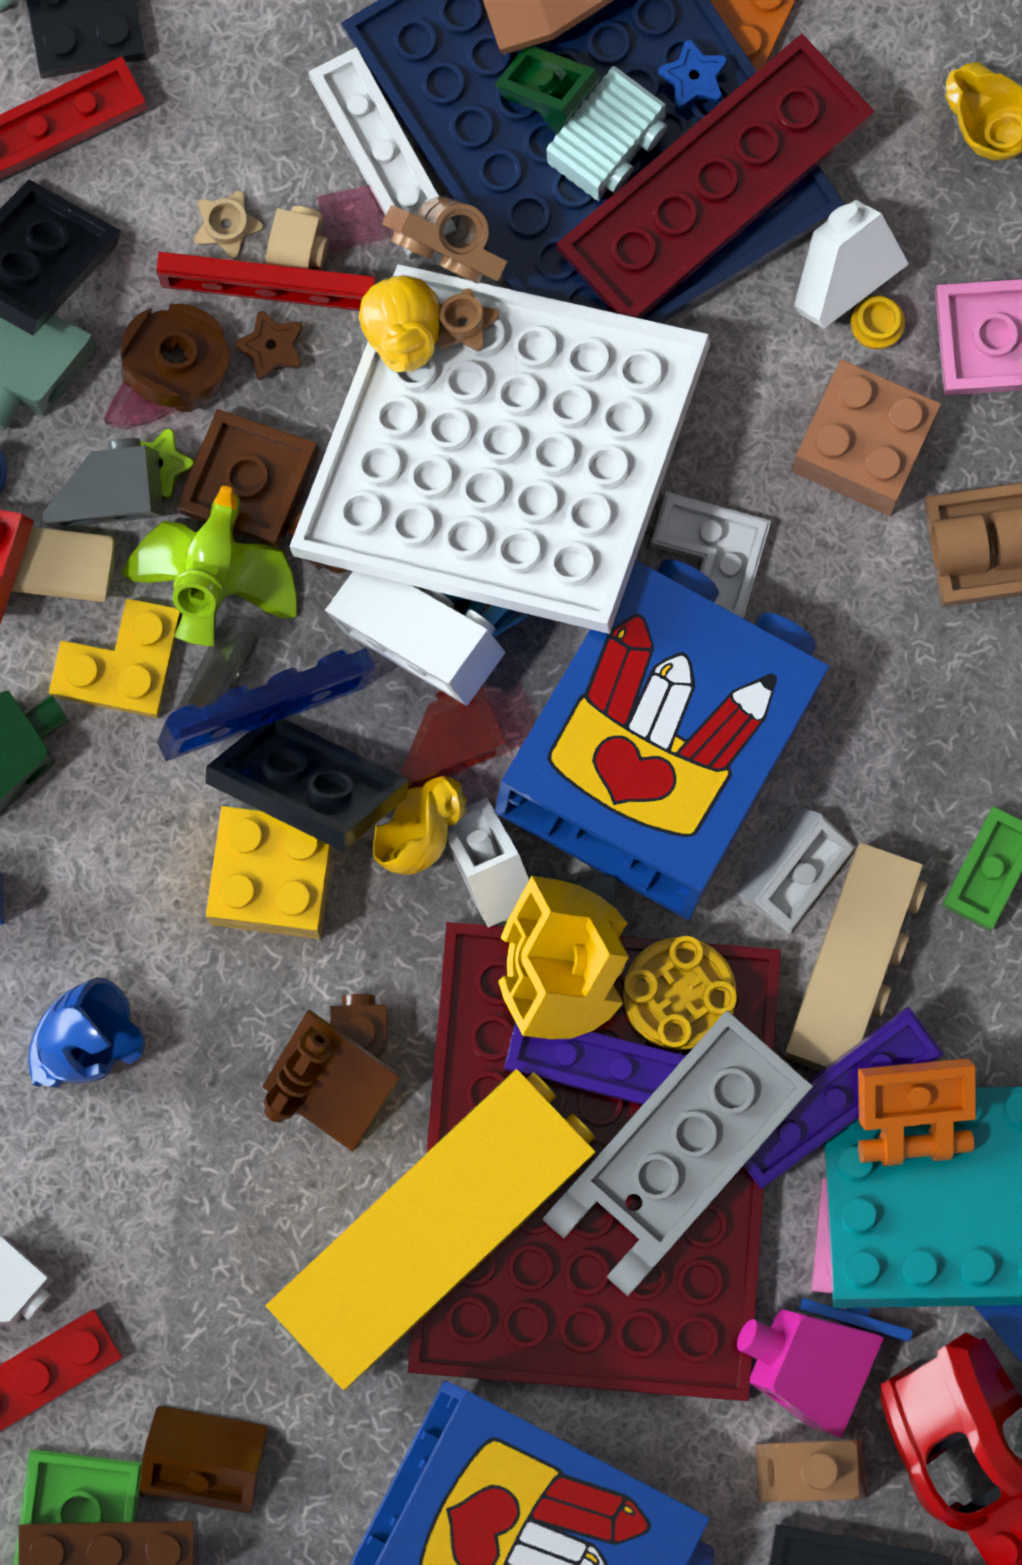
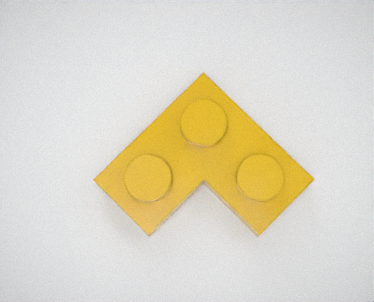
M126 598L115 651L60 641L49 695L52 694L54 698L158 719L176 641L174 635L180 624L182 613L177 608Z

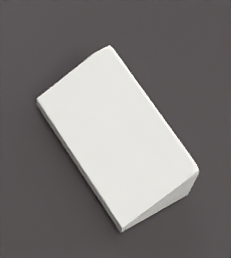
M801 808L738 889L737 895L790 934L856 846L822 814Z

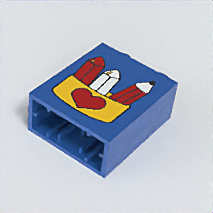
M665 559L661 561L655 571L635 560L610 634L592 629L589 630L502 778L494 813L609 877L614 876V880L690 921L812 705L829 665L812 656L817 647L814 638L793 621L774 613L763 612L757 616L752 624L714 603L719 595L717 586L710 578L696 568L677 560Z
M444 1380L349 1565H712L714 1548L699 1540L710 1519L706 1515L476 1394Z

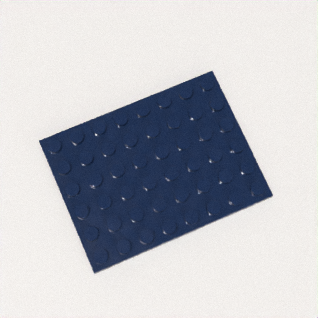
M377 0L341 22L344 33L353 47H357L373 78L452 199L474 206L486 218L489 234L484 250L508 261L501 276L509 289L613 312L557 251L556 243L614 193L608 189L599 201L595 200L565 175L560 174L557 169L552 168L547 160L546 149L556 137L554 131L538 111L505 99L495 87L496 81L523 49L502 55L483 0ZM614 0L557 38L533 45L534 47L596 69L601 76L599 83L608 74L610 68L615 66L666 104V118L663 122L668 125L667 130L651 151L648 152L641 148L629 164L634 167V170L627 182L757 72L710 0ZM687 40H691L703 55L725 56L727 64L716 78L722 100L714 102L704 99L698 102H690L685 107L678 109L675 106L674 87L658 75L659 67L679 60L684 43ZM692 71L689 77L693 80L698 79L699 73ZM817 166L641 319L661 324L828 221L829 215L835 209L845 204L820 166Z

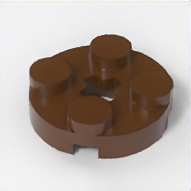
M169 304V310H159L152 313V308L139 313L128 324L122 337L120 352L122 380L138 395L149 402L164 407H173L180 412L196 410L202 401L215 395L224 384L228 374L230 349L223 338L224 331L222 327L207 312L186 304ZM176 348L183 349L185 351V362H168L161 353L163 351L173 353Z

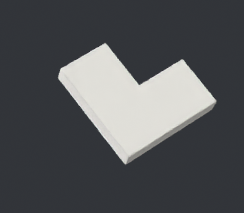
M665 492L650 547L703 561L700 572L710 578L719 590V595L714 603L744 619L771 521Z

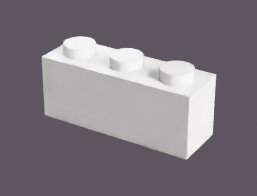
M353 571L325 609L327 614L345 634L468 706L506 653L492 636L496 628L478 613L468 610L464 616L452 609L454 607L453 602L441 592L428 589L422 592L412 585Z

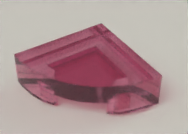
M123 381L103 420L105 424L115 428L131 429L148 424L156 419H161L173 407H164L147 401Z

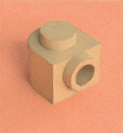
M294 206L291 208V211L277 208L268 241L265 264L322 270L329 241L328 237L321 236L323 215L317 210L303 206Z

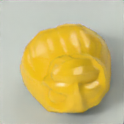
M980 62L964 64L959 69L952 70L946 81L945 99L948 101L953 113L957 115L959 128L966 144L975 154L990 161L1010 160L1021 154L1022 86L1003 74H995Z
M408 275L392 276L373 285L363 297L359 312L361 329L371 347L380 355L381 359L391 370L395 372H413L417 368L426 365L434 353V345L438 341L440 305L437 294L423 280Z
M441 776L426 781L422 787L408 789L407 797L397 805L393 819L387 824L375 826L373 841L374 860L385 870L403 875L422 872L438 861L446 847L448 826L456 825L467 813L466 804L468 799L463 795L461 784L453 778Z

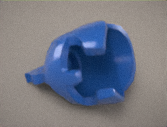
M96 977L68 990L51 1004L39 1020L29 1046L28 1064L32 1085L58 1088L61 1086L62 1081L75 1084L93 1083L107 1077L115 1063L123 1061L130 1065L142 1056L145 1050V1038L140 1028L130 1022L129 1002L120 987L108 979Z

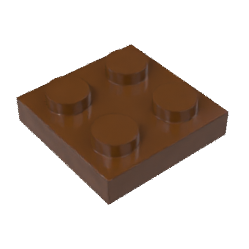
M217 409L175 508L184 516L206 523L211 514L213 501L222 485L233 488L234 493L238 495L240 500L239 514L234 524L233 533L279 549L319 455L320 448L315 442Z

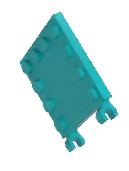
M1022 1086L975 1087L976 1120L954 1122V1131L968 1129L972 1131L974 1150L973 1152L953 1154L951 1160L934 1162L931 1156L907 1158L904 1159L902 1165L883 1166L881 1161L861 1163L858 1155L859 1140L877 1139L881 1129L864 1130L859 1124V1117L823 1143L833 1308L1022 1305ZM931 1124L904 1127V1136L927 1134Z

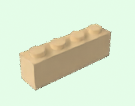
M859 842L854 851L782 1058L821 1071L866 1038L864 1033L870 1016L881 1018L891 991L890 986L882 984L888 964L899 966L909 939V934L900 932L906 912L917 914L927 887V882L918 880L923 864Z

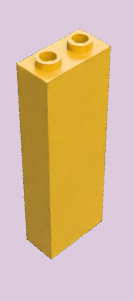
M518 1069L509 1075L265 1305L343 1391L349 1390L595 1156V1151L589 1146L595 1139V1136L573 1113L564 1119L554 1109L550 1102L556 1095L534 1072L527 1078Z

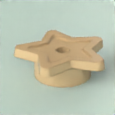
M236 191L228 198H221L215 201L200 199L197 203L204 219L203 225L194 237V242L197 245L219 244L230 258H236L242 239L262 230L263 224L245 212L244 194L242 191ZM224 220H229L231 222V226L229 228H223L221 226V223Z

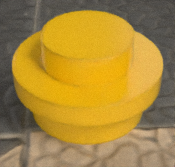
M875 295L863 299L856 305L852 312L850 327L854 338L861 345L873 350H883L893 346L901 338L905 328V316L901 307L894 300L885 296Z

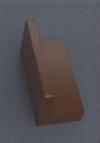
M158 1406L155 1410L143 1452L139 1493L251 1514L256 1496L259 1465L267 1437V1426Z

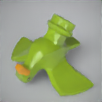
M222 485L213 501L209 519L198 532L192 531L183 524L163 520L142 539L121 571L125 578L133 582L175 581L172 599L175 607L183 614V617L174 637L192 644L215 646L216 612L227 596L238 595L265 612L282 619H291L297 616L295 581L284 551L261 543L242 544L234 541L233 528L239 514L240 500L238 495L234 493L233 488Z

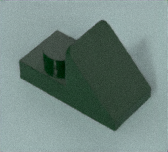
M530 46L524 48L494 85L505 99L538 111L557 135L563 126L568 123L569 119L574 116L576 110L581 107L590 93L594 91L601 76L594 68Z

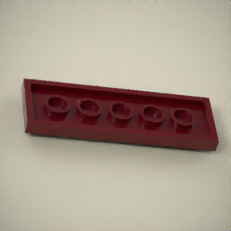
M801 33L557 242V251L614 313L641 319L874 118L875 111Z

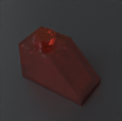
M482 686L468 706L442 691L436 694L437 701L428 705L400 772L401 776L409 779L408 789L422 787L426 781L436 777H450L507 753L506 741Z

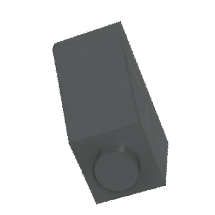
M139 438L110 440L107 442L108 450L92 451L44 510V524L55 528H67L164 517L158 451L145 445L141 446Z

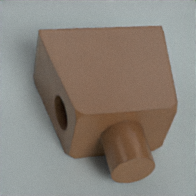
M862 1440L755 1445L758 1502L867 1498L864 1441Z

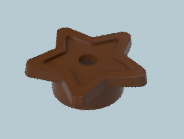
M260 311L257 314L254 332L238 339L234 346L236 350L253 358L256 377L259 380H263L273 370L283 367L301 368L302 362L294 348V344L303 327L299 322L277 324L266 312ZM269 341L276 343V347L272 350L266 347Z

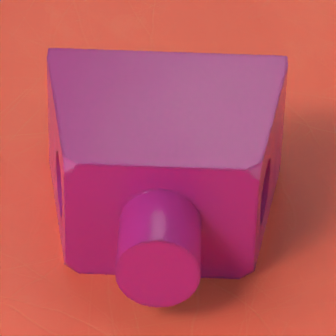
M781 1309L776 1314L771 1327L754 1319L749 1320L739 1334L737 1348L739 1351L757 1359L750 1375L751 1385L809 1427L842 1438L884 1338L856 1328Z

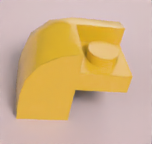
M531 876L502 933L501 939L510 943L507 956V976H503L498 983L503 998L523 1036L544 1039H571L592 1032L611 1019L623 1004L613 984L623 972L625 963L629 958L619 940L627 922L610 903L580 885L562 880Z

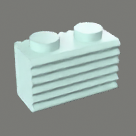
M613 66L582 103L581 107L576 110L574 116L569 119L560 133L548 145L546 149L548 163L552 168L557 169L560 174L565 175L570 181H573L578 187L590 194L595 200L599 201L608 189L615 194L630 178L634 167L629 163L640 149L643 148L648 152L651 151L665 134L668 127L663 122L666 118V104Z

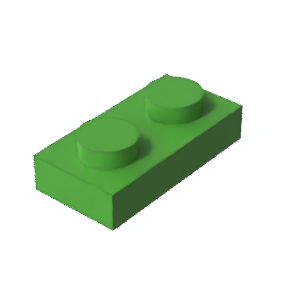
M995 806L990 809L941 907L989 932L993 930L1022 873V820Z

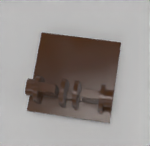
M309 1009L262 1086L268 1091L264 1098V1113L271 1121L280 1123L292 1118L297 1112L353 1152L401 1074Z

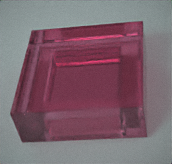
M370 185L317 197L320 213L323 215L322 222L325 234L329 239L328 246L330 252L382 241Z

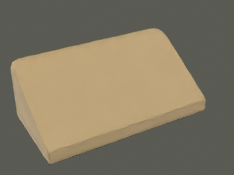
M32 527L12 592L106 602L115 567L114 538L107 535Z

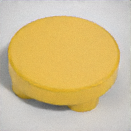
M691 936L667 938L644 949L631 964L623 989L625 1011L634 1029L649 1043L671 1051L692 1050L726 1010L733 1014L737 1000L735 979L726 960L714 948Z

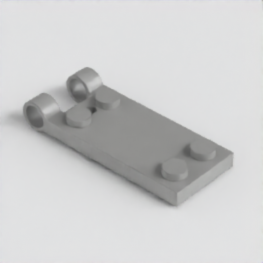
M726 1010L542 1220L564 1239L596 1202L601 1204L639 1238L638 1242L607 1276L613 1284L629 1296L813 1086ZM637 1194L641 1197L642 1206L639 1210L633 1211L627 1207L626 1199L629 1195Z

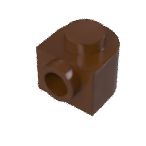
M349 994L342 996V1006H330V1024L379 1059L385 1052L388 1044L387 1005H376L375 995Z

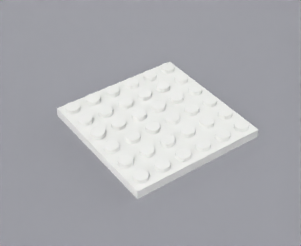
M397 264L393 276L408 275L423 280L437 294L439 305H442L451 296L461 294L464 289L470 288L482 307L497 309L500 312L499 319L483 331V349L477 352L462 343L445 349H439L435 343L434 353L426 365L417 368L413 372H395L391 370L381 359L380 355L371 347L369 342L367 343L291 541L290 549L293 556L610 634L710 347L709 334L484 283L477 284L470 280ZM463 318L458 324L466 325L468 320Z

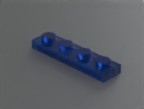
M366 648L351 654H347L346 650H339L326 655L317 662L315 667L301 672H298L297 668L283 670L272 676L266 685L248 690L247 686L231 689L222 694L216 703L200 709L196 704L181 707L167 717V721H165L157 741L158 746L167 762L365 689L375 669V665Z

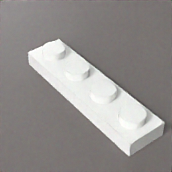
M357 47L309 71V77L385 216L391 205L416 215L419 208L426 201L439 197ZM451 218L444 227L446 240L452 238L457 232V228ZM403 248L409 260L420 256Z

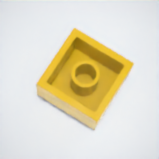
M221 806L206 909V918L209 924L212 926L321 939L333 847L262 811Z

